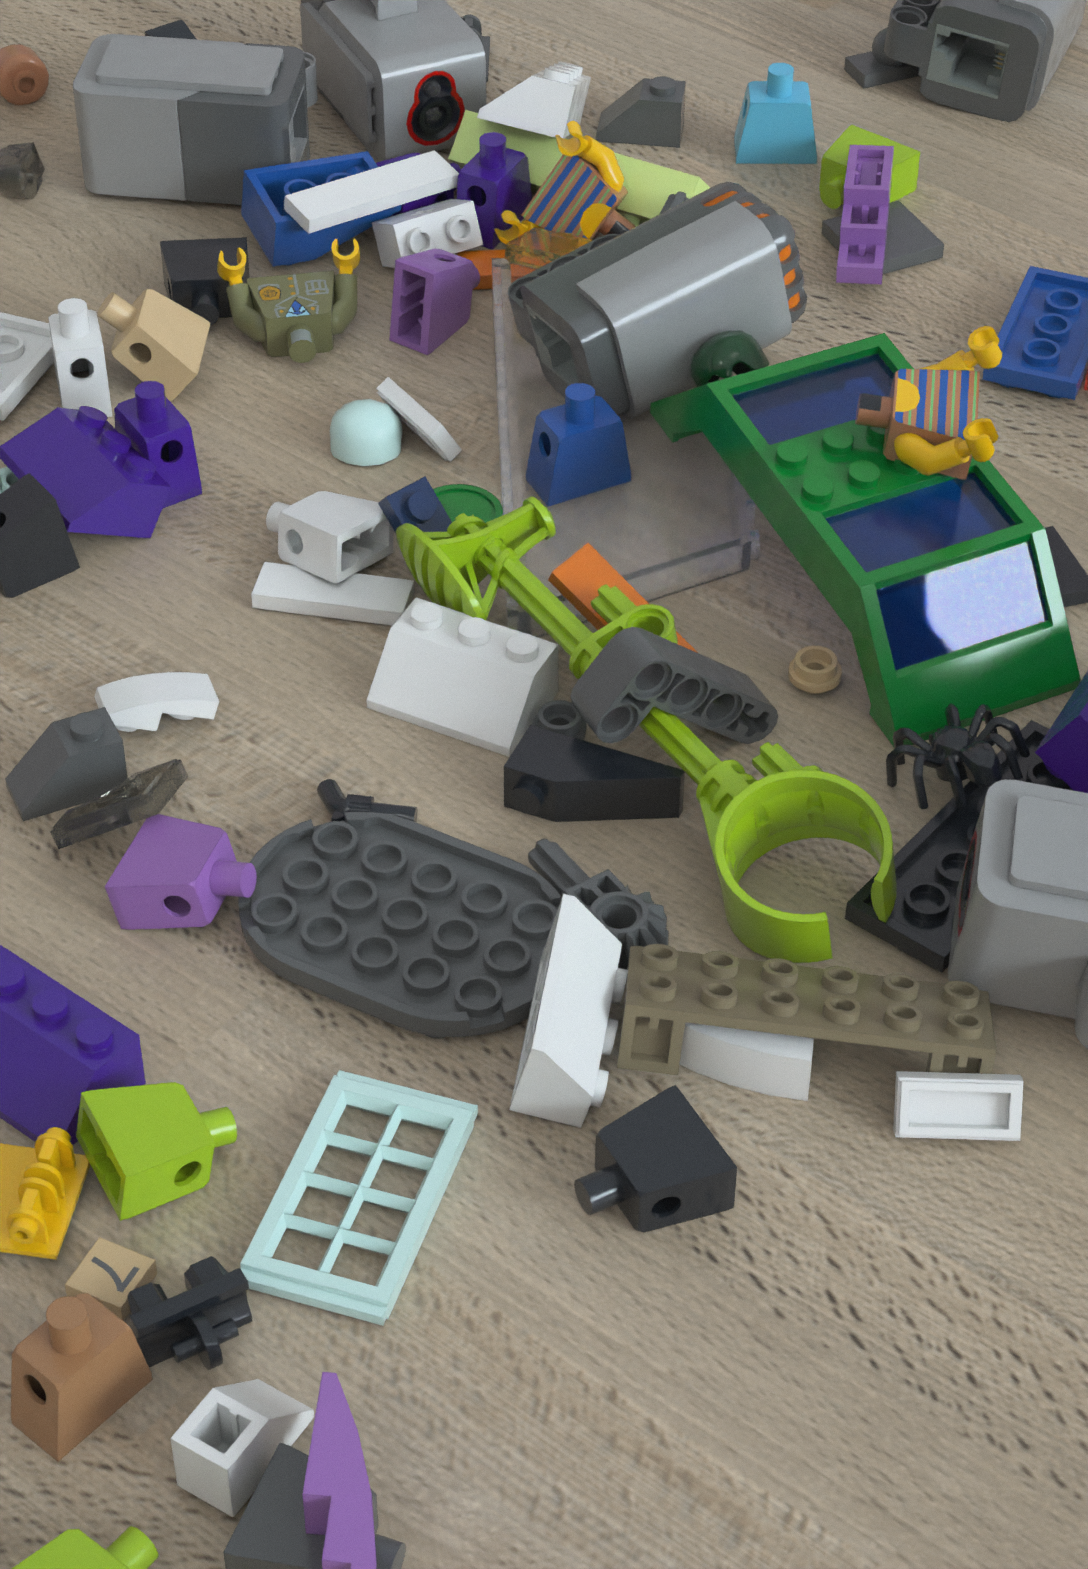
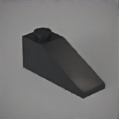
M530 725L504 765V807L553 822L679 818L683 811L685 772L679 768Z

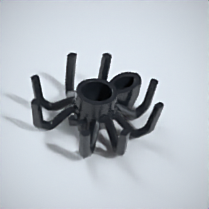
M950 703L945 710L947 725L941 729L937 728V732L929 734V743L913 730L900 728L893 735L894 750L886 758L887 785L890 787H894L897 784V765L905 764V754L915 758L913 779L920 809L929 808L923 779V765L936 769L937 776L941 780L951 783L956 806L964 808L968 803L962 783L963 780L969 779L977 785L989 786L1000 781L1002 778L1000 761L992 747L996 744L1004 752L1014 779L1019 780L1023 778L1012 745L998 734L997 727H1002L1010 732L1022 757H1029L1030 752L1019 726L1004 717L993 718L992 711L988 705L982 704L978 706L968 731L961 726L957 707ZM984 718L986 726L977 737L982 720ZM907 738L919 748L904 745L903 740Z

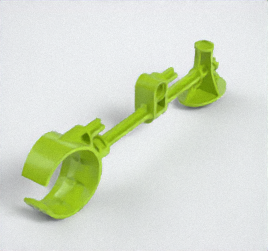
M533 496L525 499L523 506L486 523L474 515L467 516L465 513H462L448 526L447 532H423L410 523H404L396 529L397 542L406 565L415 581L422 587V590L431 602L465 613L471 617L487 620L498 587L504 589L570 656L569 669L577 679H580L609 640L626 628H642L678 644L674 617L669 610L655 604L636 606L616 586L610 588L607 584L598 589L599 596L591 601V606L608 624L592 633L519 561L525 553L541 540H549L556 535L555 522L551 512ZM489 574L491 580L484 598H482L478 584ZM656 707L650 710L639 726L698 785L696 798L701 806L713 853L727 921L735 936L745 946L767 958L785 959L793 963H811L833 959L826 912L815 914L782 912L756 901L738 885L745 871L761 856L781 845L802 839H838L857 845L870 853L880 864L879 871L874 878L871 888L872 905L879 920L883 922L888 920L894 908L897 895L892 833L884 812L865 790L843 777L824 772L815 765L802 767L778 743L772 746L769 742L760 746V754L752 759V765L764 776V778L756 780L753 776L745 773L743 766L738 761L733 759L721 761L675 715Z

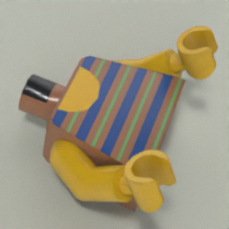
M568 122L569 133L574 137L563 139L560 135H555L559 151L563 155L521 214L527 220L520 223L514 212L504 211L501 214L503 221L513 224V226L505 231L495 228L494 231L499 240L506 245L516 244L518 241L546 248L578 247L595 240L599 233L603 235H621L636 227L616 211L628 191L623 186L624 176L614 151L591 136H583L581 127L577 122Z
M983 326L974 330L968 338V345L971 350L966 353L963 350H959L936 364L919 369H900L896 371L889 397L860 393L855 424L885 429L883 455L887 459L893 461L895 459L901 460L926 476L940 473L966 480L972 457L978 462L990 460L995 451L993 443L999 437L992 420L988 418L978 419L980 372L974 371V366L977 364L984 369L995 368L999 365L1002 359V352L998 346L1000 340L995 330L991 326Z

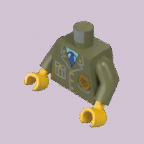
M338 239L332 242L333 262L339 269V274L337 275L332 270L247 278V283H243L242 280L247 260L244 250L240 247L237 248L238 265L236 266L228 265L224 261L223 251H220L217 272L223 280L229 281L230 286L226 288L236 328L252 340L261 342L266 354L271 357L290 356L295 362L306 363L312 360L316 353L331 351L334 347V336L343 333L357 314V275H353V269L360 263V251L357 240L353 239L354 251L347 256L339 254Z

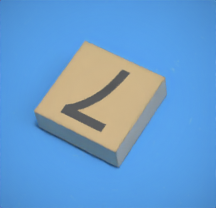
M99 1237L65 1283L66 1295L75 1297L81 1293H89L124 1321L130 1313L127 1295L130 1291L152 1282L157 1275L155 1259Z

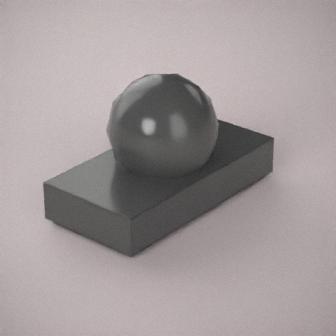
M887 28L881 30L875 36L872 43V51L845 57L844 70L863 89L920 76L918 75L920 67L893 60L885 55L883 50Z

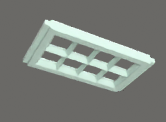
M339 1070L337 1075L333 1076L240 1263V1269L248 1280L249 1289L383 1326L386 1319H389L473 1130L474 1121L478 1114V1105ZM346 1106L389 1117L378 1143L334 1132ZM401 1120L445 1132L433 1158L389 1147ZM326 1146L370 1157L358 1185L314 1173ZM382 1161L426 1172L415 1199L370 1188ZM306 1187L351 1198L338 1227L293 1215ZM363 1202L408 1213L395 1242L350 1230ZM286 1229L331 1240L317 1270L272 1258ZM343 1244L388 1256L375 1286L329 1274Z

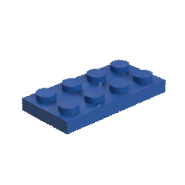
M1030 266L998 334L1000 340L998 346L1002 352V359L995 368L984 369L982 380L995 382L1007 388L1018 387L1044 393L1053 398L1063 397L1075 400L1088 369V278Z

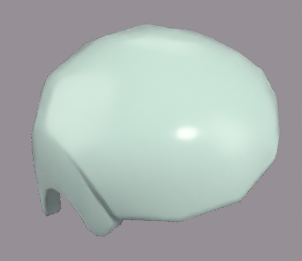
M372 399L355 400L343 405L341 409L335 412L330 425L332 455L347 464L358 466L380 465L397 458L401 452L403 434L400 416L388 404Z

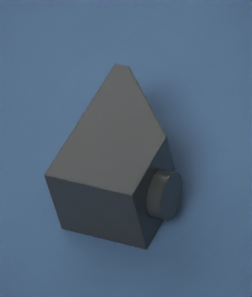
M665 76L653 79L643 78L601 112L596 140L608 143L680 148L684 128L686 81H677Z
M105 707L52 722L5 778L6 787L22 820H30L129 790L123 740Z

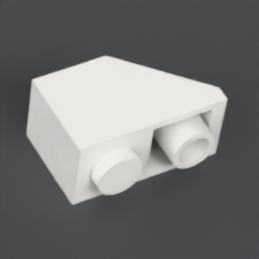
M259 1379L212 1388L170 1438L177 1486L229 1516L234 1517L256 1490L279 1443L292 1446L314 1418V1409Z

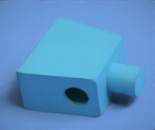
M773 63L768 67L767 81H752L747 84L734 135L736 164H817L809 86L804 81H793L794 68L787 63Z

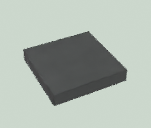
M899 200L891 202L889 204L883 274L943 258L944 243ZM842 216L823 220L822 235L838 251Z

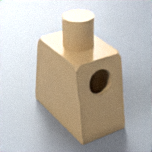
M145 289L132 304L114 292H111L105 298L97 312V316L117 329L111 348L113 357L141 381H156L163 384L165 396L172 402L198 375L211 323L153 289Z

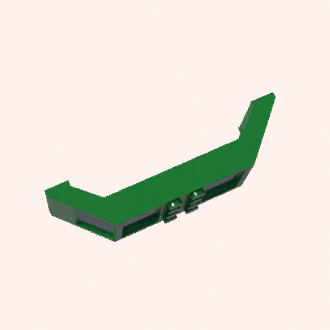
M885 333L708 383L652 402L650 413L672 443L678 442L681 438L703 432L851 632L871 703L869 714L893 747L894 732L900 728H909L925 741L929 740V734L935 733L937 728L941 729L947 725L945 710L950 703L957 707L961 726L964 728L971 725L976 709L982 704L988 705L993 717L1077 688L1081 678L1046 529L989 460L978 462L972 457L966 480L940 473L926 476L901 460H889L883 455L884 428L855 424L860 393L889 397L895 372L900 369H914ZM907 738L903 740L904 745H914Z

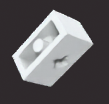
M448 199L372 222L381 263L384 267L395 268L396 259L434 248L455 254L483 245L474 202L471 200Z

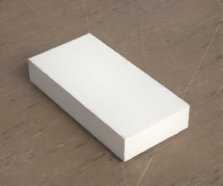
M387 377L376 388L378 395L400 416V420L445 461L451 462L462 451L444 426L392 379Z
M896 1071L895 1137L1020 1141L1023 1079L1021 1075Z

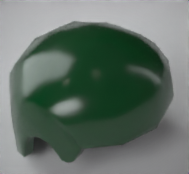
M741 330L724 331L710 337L701 344L692 360L691 377L697 387L709 382L719 381V377L724 379L732 377V372L739 375L767 367L770 362L758 342L750 334Z

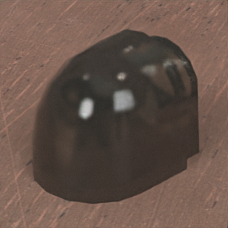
M34 142L8 145L0 149V192L14 199H33L43 182L42 175L45 171Z

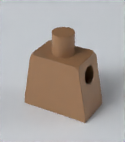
M81 1293L75 1297L64 1296L54 1300L47 1308L46 1321L17 1344L12 1353V1424L59 1462L153 1380L152 1373L132 1329L126 1322L89 1293Z

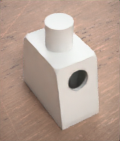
M66 299L58 305L59 314H52L48 317L55 373L62 408L79 410L80 406H90L102 411L107 417H113L104 347L96 311L88 310L87 303L82 299ZM89 371V376L86 378H76L73 376L75 372Z
M319 491L292 505L275 502L267 513V528L272 532L278 533V555L281 560L335 584L393 553L394 530L380 508L379 502L328 491Z

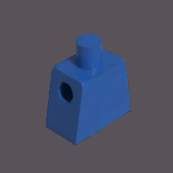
M574 383L569 385L565 389V404L543 410L536 416L526 470V480L548 507L631 481V469L623 423L601 396L595 395V389L589 384Z

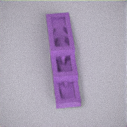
M850 145L836 283L882 284L894 146Z
M322 1372L302 1493L306 1534L325 1535L322 1569H377L372 1493L358 1429L337 1373Z

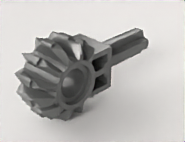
M548 839L537 841L535 848L528 853L529 863L557 890L561 897L563 894L575 896L622 943L618 968L628 970L631 946L645 947L650 944H669V931L667 930V916L664 913V906L654 904L650 892H643L637 895L632 894L628 884L625 887L609 869L590 878L556 842H549Z

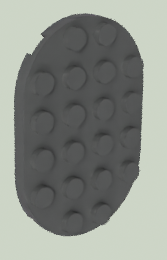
M344 812L345 821H332L313 826L311 819L301 822L272 838L249 862L255 867L257 879L255 890L249 898L238 897L242 933L246 943L260 962L280 977L390 1024L412 1032L425 1034L435 1039L488 1034L528 1019L540 959L562 899L557 890L545 878L529 867L414 821L375 812Z

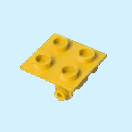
M58 1127L49 1128L46 1133L38 1136L35 1148L0 1143V1252L57 1260L90 1168L86 1155L74 1153L73 1145L70 1142L71 1136L64 1129Z

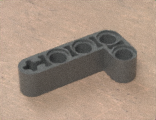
M637 627L626 628L611 638L577 681L571 692L573 706L595 735L605 743L619 742L628 737L653 707L745 744H751L764 739L772 732L778 720V713L775 707L746 674Z

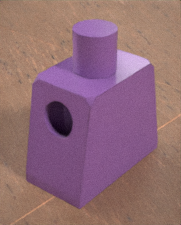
M437 248L396 259L389 340L428 355L464 326L470 317L472 289L477 287L480 282L479 271L472 261Z
M150 813L106 883L105 889L121 929L204 927L213 921L226 896L249 898L255 890L257 876L252 863L237 862L228 834L223 829Z

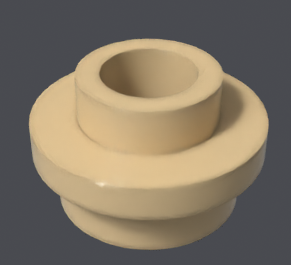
M804 647L796 653L795 658L789 664L788 677L791 683L798 689L810 694L828 692L836 688L841 681V665L835 653L826 647Z

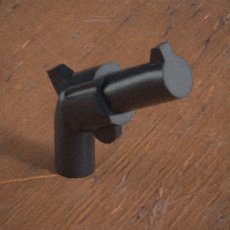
M332 779L322 781L317 788L319 797L332 815L331 822L345 821L344 812L383 813L417 822V807L376 803L372 796L348 794L345 797L337 782Z

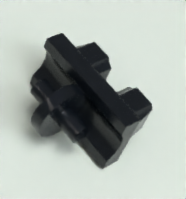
M210 1256L190 1265L189 1269L184 1273L187 1291L168 1299L160 1284L152 1282L129 1292L127 1297L131 1328L149 1367L172 1357L179 1363L197 1354L208 1370L223 1364L219 1344L239 1336L237 1328L253 1322L247 1300L249 1284L240 1268L227 1272L215 1257Z

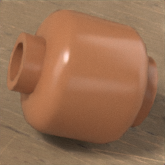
M11 44L1 48L0 95L7 102L15 105H25L38 101L45 94L49 84V73L44 62L31 48L21 44Z

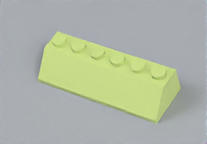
M465 110L448 159L451 162L457 163L462 169L480 151L479 139L483 134L489 132L501 133L506 137V148L523 152L528 157L531 191L537 193L563 155L559 151L556 138L477 118L478 113ZM614 152L624 176L623 186L628 191L616 211L635 226L659 215L670 194H677V192L681 191L686 193V197L690 199L710 188L698 176Z

